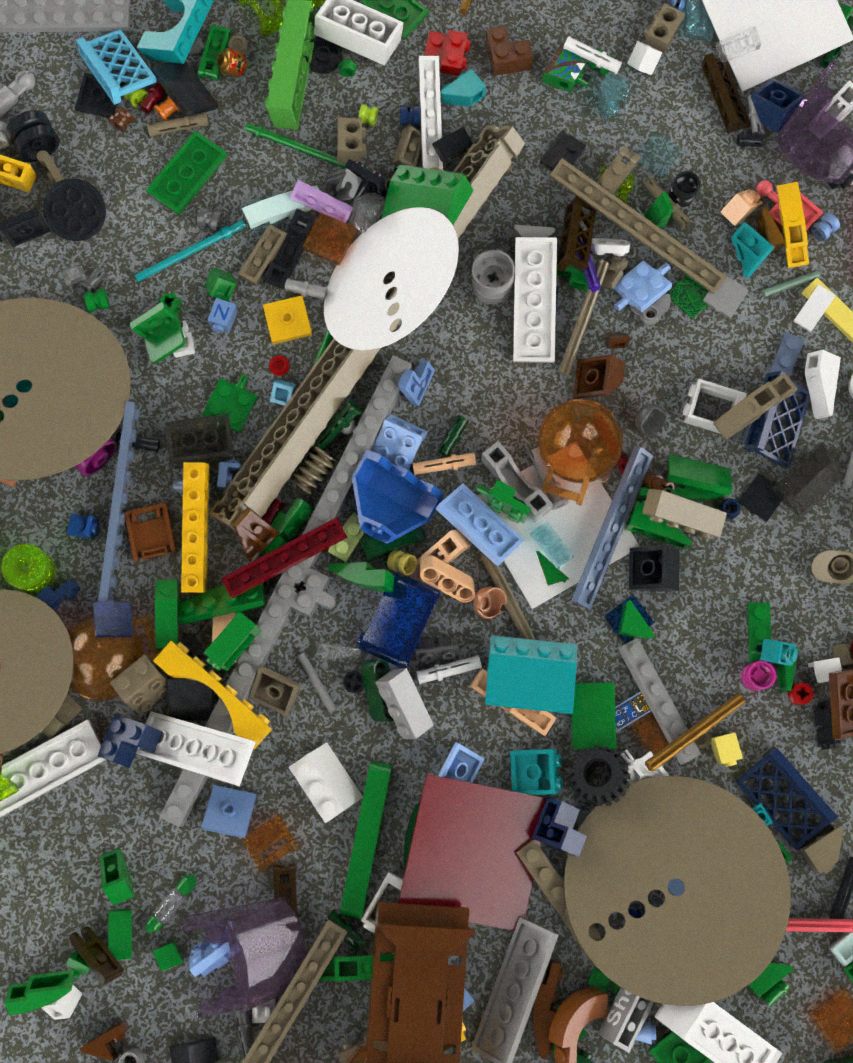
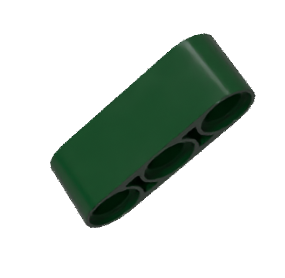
M384 659L366 660L362 664L361 673L371 718L376 722H393L394 720L390 716L388 707L380 696L376 681L390 672L389 664Z

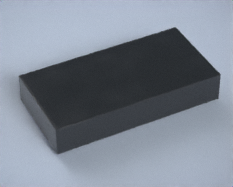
M464 127L432 143L441 162L473 145Z

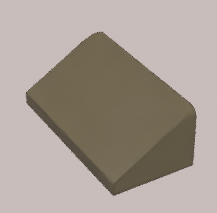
M411 125L403 129L392 164L416 167L422 149L421 131Z

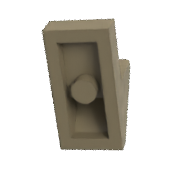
M67 693L59 711L42 732L49 739L56 737L84 709Z

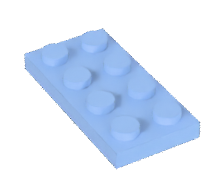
M464 483L436 507V510L497 567L524 541L517 532Z

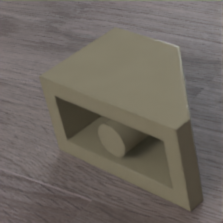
M832 826L798 849L813 872L826 874L838 862L843 836L841 826Z

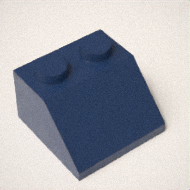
M775 78L770 79L751 94V100L761 123L776 132L781 131L799 116L806 95Z

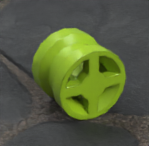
M138 89L123 96L130 100L133 107L137 108L148 93L144 89Z
M362 104L358 118L362 119V125L366 123L370 127H375L378 107L370 108L366 104Z

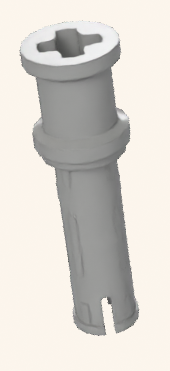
M541 448L532 449L528 454L543 483L544 494H547L549 500L553 503L552 510L565 506L569 501L565 499L560 489L561 484L553 477Z

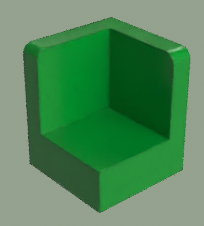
M213 267L205 282V287L210 296L228 302L236 286V282L229 272Z

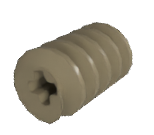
M316 446L314 449L318 454L310 453L309 456L312 461L304 460L307 467H299L302 474H293L296 478V481L293 482L308 494L313 493L311 487H318L315 480L323 481L321 473L328 475L329 472L326 467H334L331 460L336 461L328 453Z

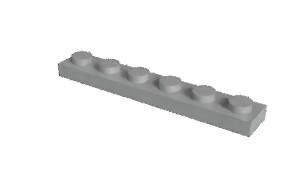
M637 638L622 645L618 650L670 744L688 729ZM692 742L675 756L680 765L701 755L695 742Z

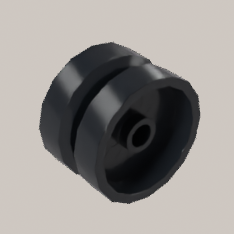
M40 110L23 112L15 116L6 127V134L14 145L15 151L19 158L25 162L38 161L37 153L44 150L51 155L59 147L60 139L47 115Z

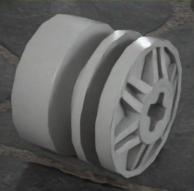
M488 250L478 255L472 265V289L478 300L494 305L504 302L512 294L515 266L508 254L499 250Z

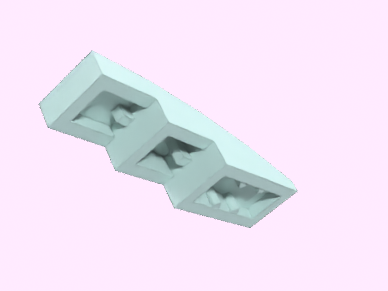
M292 191L246 206L242 208V211L252 229L268 221L272 224L286 217L292 219L296 209L304 212L312 209L291 199Z

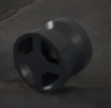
M350 671L345 675L343 684L348 692L357 694L364 689L363 678L360 672Z

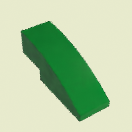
M367 562L328 564V569L358 587L378 592H393L395 576L386 569L376 570L375 567Z
M75 970L30 975L27 983L10 985L4 1002L9 1016L37 1010L64 997L72 990L76 974Z

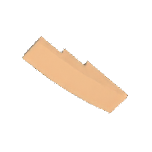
M480 669L469 686L484 697L486 694L487 671ZM500 707L543 736H546L556 720V717L547 711Z

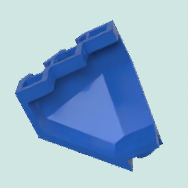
M366 450L352 475L360 529L372 538L386 544L429 522L444 495L435 485L418 479L409 470L393 465L383 455L370 450Z

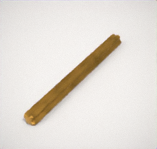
M741 694L734 695L645 761V766L651 772L658 769L745 703Z

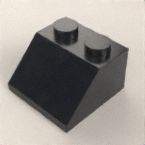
M668 545L630 548L629 590L679 591L680 549Z

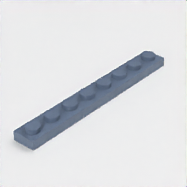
M634 446L572 597L571 601L586 609L591 610L653 455L642 447Z

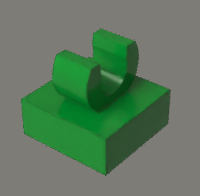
M78 950L73 952L66 963V966L75 970L74 979L76 980L79 979L80 974L87 975L91 970L78 953Z

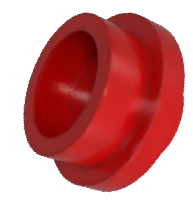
M275 356L270 360L269 369L272 374L283 376L289 371L290 364L284 356Z

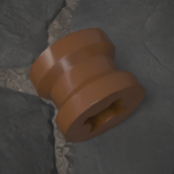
M118 106L115 109V114L110 115L108 121L117 130L125 132L126 126L131 124L134 118L127 110Z

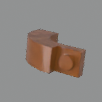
M594 987L581 989L569 996L559 1007L551 1023L548 1041L555 1044V1063H576L577 1042L584 1026L591 1020L607 1017V993Z

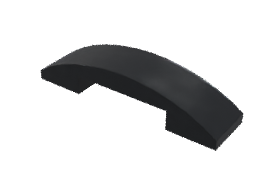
M296 209L274 263H271L265 276V283L282 290L284 289L287 278L292 276L307 244L316 218L314 215Z

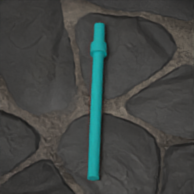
M243 220L229 227L226 225L220 228L219 232L134 276L140 282L224 238L226 240L232 237V234L246 226Z

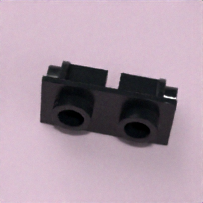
M828 704L827 709H824L823 705L815 706V711H813L816 726L824 725L825 728L824 730H816L818 746L821 745V750L830 749V744H833L834 749L838 748L837 744L841 743V739L833 738L831 705Z

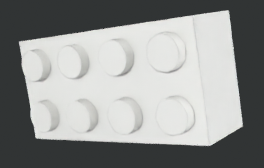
M326 0L315 15L314 35L385 66L401 41L404 22L354 0Z

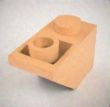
M748 189L737 193L722 209L721 213L735 226L743 222L763 202L756 191Z

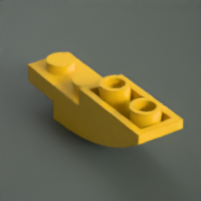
M798 182L777 185L787 267L808 265V240Z

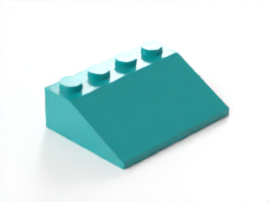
M491 635L488 649L485 705L573 714L577 644Z

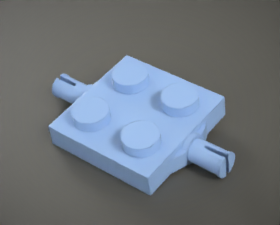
M642 261L623 276L614 288L622 297L621 300L614 304L616 310L620 311L629 304L643 312L672 288V283L663 276L671 270L670 265L664 263L659 269H655L645 261Z

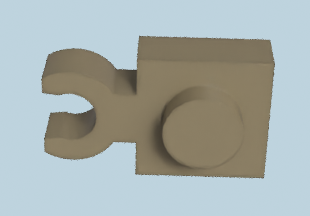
M617 256L612 257L611 265L608 266L601 286L610 289L615 288L624 275L622 270L628 265L626 258L619 262Z

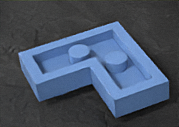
M421 359L415 371L406 369L399 379L398 388L410 403L416 406L420 405L435 372L429 361Z

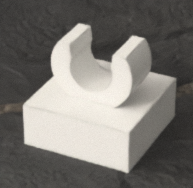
M276 997L252 999V1023H266L276 1006Z

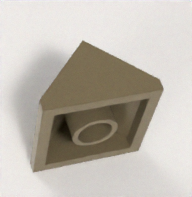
M260 666L249 699L288 717L303 686L266 667Z

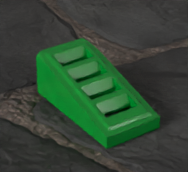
M666 192L662 193L645 213V217L648 220L650 219L660 229L666 227L674 210Z
M797 659L793 662V666L777 663L779 690L781 692L792 690Z

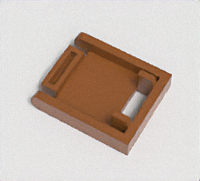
M167 503L124 512L126 514L125 519L135 562L140 561L138 553H141L142 559L146 560L168 555L169 546L172 553L177 552ZM156 512L159 518L141 523L138 521L139 515Z

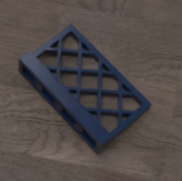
M784 372L767 373L764 384L768 381H773ZM794 382L793 384L797 387V391L789 396L793 407L788 409L786 401L783 400L780 402L782 413H777V404L762 414L759 419L751 423L744 446L746 451L756 452L783 468H789L810 399L809 391ZM796 393L803 395L800 404H798ZM792 411H795L796 421L794 423L790 416ZM782 416L785 417L787 426L782 428L779 419ZM773 421L777 429L774 433L771 431ZM789 429L791 437L790 441L787 442L784 431ZM776 435H779L782 444L778 447L774 440ZM767 440L771 447L770 451L764 450ZM782 448L785 453L784 460L780 458L778 452Z
M776 747L768 751L767 755L736 780L756 805L760 804L761 793L773 794L772 806L763 807L765 810H772V815L767 810L766 812L774 826L796 850L829 822L832 823L838 818ZM768 760L775 766L774 775L762 774V765ZM750 776L758 777V789H748L743 782ZM762 777L774 778L773 791L761 790ZM777 779H786L789 782V792L777 791ZM752 792L757 793V798L752 794ZM776 794L789 795L788 808L776 807ZM792 796H800L804 799V809L792 808ZM776 810L788 811L787 824L778 823L775 820ZM791 812L804 813L803 825L791 824ZM807 813L817 814L822 821L816 826H808ZM781 826L787 827V832ZM791 827L803 828V837L796 843L790 837Z

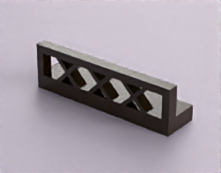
M713 53L705 55L701 66L727 133L749 128L751 123L725 57L715 59ZM717 64H721V66H722V68H723L722 74L720 73V70H719V67H718ZM724 82H727L729 84V90H727ZM731 99L735 100L737 104L735 108L733 106ZM738 116L742 117L744 123L739 124Z
M577 196L567 205L565 210L556 268L564 271L570 264L585 270L589 263L596 210ZM582 207L590 210L589 215L585 214ZM581 221L584 222V224L587 227V230H583V228L580 225ZM581 236L585 245L581 246L577 237ZM576 252H579L582 261L574 257Z

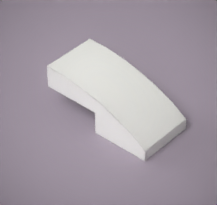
M818 284L793 322L811 332L836 295Z

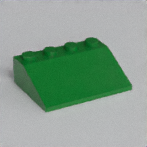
M400 164L390 180L381 219L404 209L422 207L440 212L454 225L474 190L466 176L462 173Z

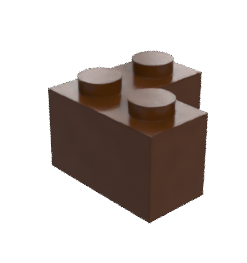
M506 25L487 28L485 42L493 76L531 70L533 55L529 40L510 43Z

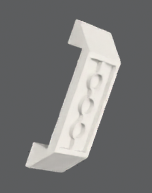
M714 1002L696 1006L662 1004L654 1016L715 1063H777L782 1055L779 1050Z

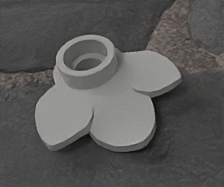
M664 294L643 312L631 305L630 308L633 313L640 316L643 323L653 325L660 320L661 314L668 311L671 298L669 294ZM652 313L654 317L648 318L647 314Z

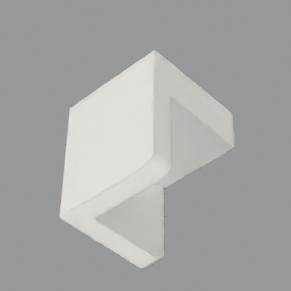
M637 41L628 60V65L652 75L662 52L650 45Z
M839 657L808 663L809 668L814 667L818 683L829 682L830 672L842 670Z
M73 985L72 990L68 994L42 1007V1009L54 1020L70 1018L82 993Z

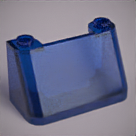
M394 571L393 592H384L366 633H361L357 644L360 645L359 650L378 659H384L389 664L398 668H408L412 655L434 610V605L439 600L441 590Z

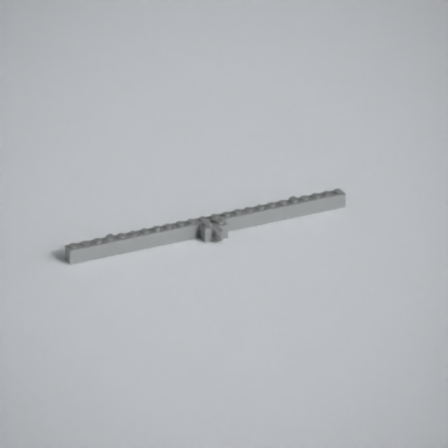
M393 355L358 425L356 426L354 420H352L348 428L341 430L344 434L353 433L302 535L339 517L353 489L352 475L366 450L372 451L384 420L391 414L401 394V390L398 388L399 379L406 369L412 370L411 363ZM320 553L282 573L257 623L261 632L241 654L227 682L238 692L235 696L239 700L248 699L260 666L264 667L292 610L312 618L318 605L329 610L335 607L336 601L334 597L325 592L330 582L329 577L313 570ZM303 584L306 590L297 593L296 587ZM219 698L205 727L230 734L233 729V723L226 705ZM183 769L159 818L177 827H183L208 776Z

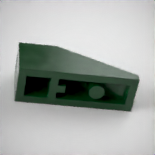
M422 526L388 544L371 536H366L359 540L366 559L370 563L389 555L394 550L404 549L427 538Z

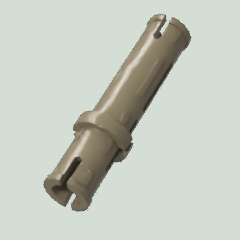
M204 112L156 123H148L147 128L150 137L186 129L191 131L192 128L208 126L209 122L207 114Z
M650 177V182L646 180L643 187L657 200L665 191L653 177ZM669 197L674 209L670 217L683 230L685 228L684 225L687 227L691 220L682 212L681 206L678 203L675 204Z

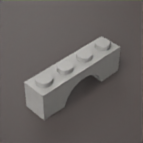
M499 441L482 453L481 461L496 479L516 489L514 498L531 507L528 516L534 523L551 511L553 503L540 488L533 486L522 475L515 465L512 456Z

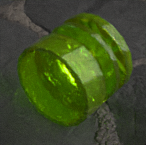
M31 544L14 546L5 554L1 564L2 575L6 582L23 592L31 594L39 593L48 585L51 586L57 572L56 564L52 557ZM27 564H29L30 566H29L28 568H25V571H24V570H23V567H26Z

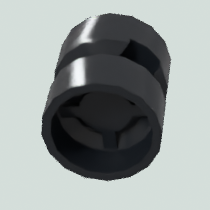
M683 171L676 176L669 191V197L675 204L678 203L681 207H687L693 202L700 188L699 177L691 171Z

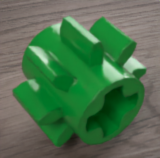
M163 292L164 295L161 298H157L159 303L163 302L167 306L168 303H171L172 306L170 308L176 313L183 311L180 306L183 302L181 298H176L175 292H172V294Z

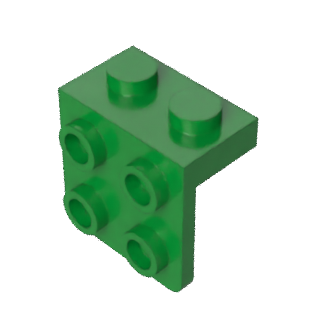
M163 302L130 322L131 329L144 338L149 359L154 364L185 345L178 313Z

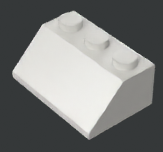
M328 743L323 744L289 766V769L325 823L363 798Z

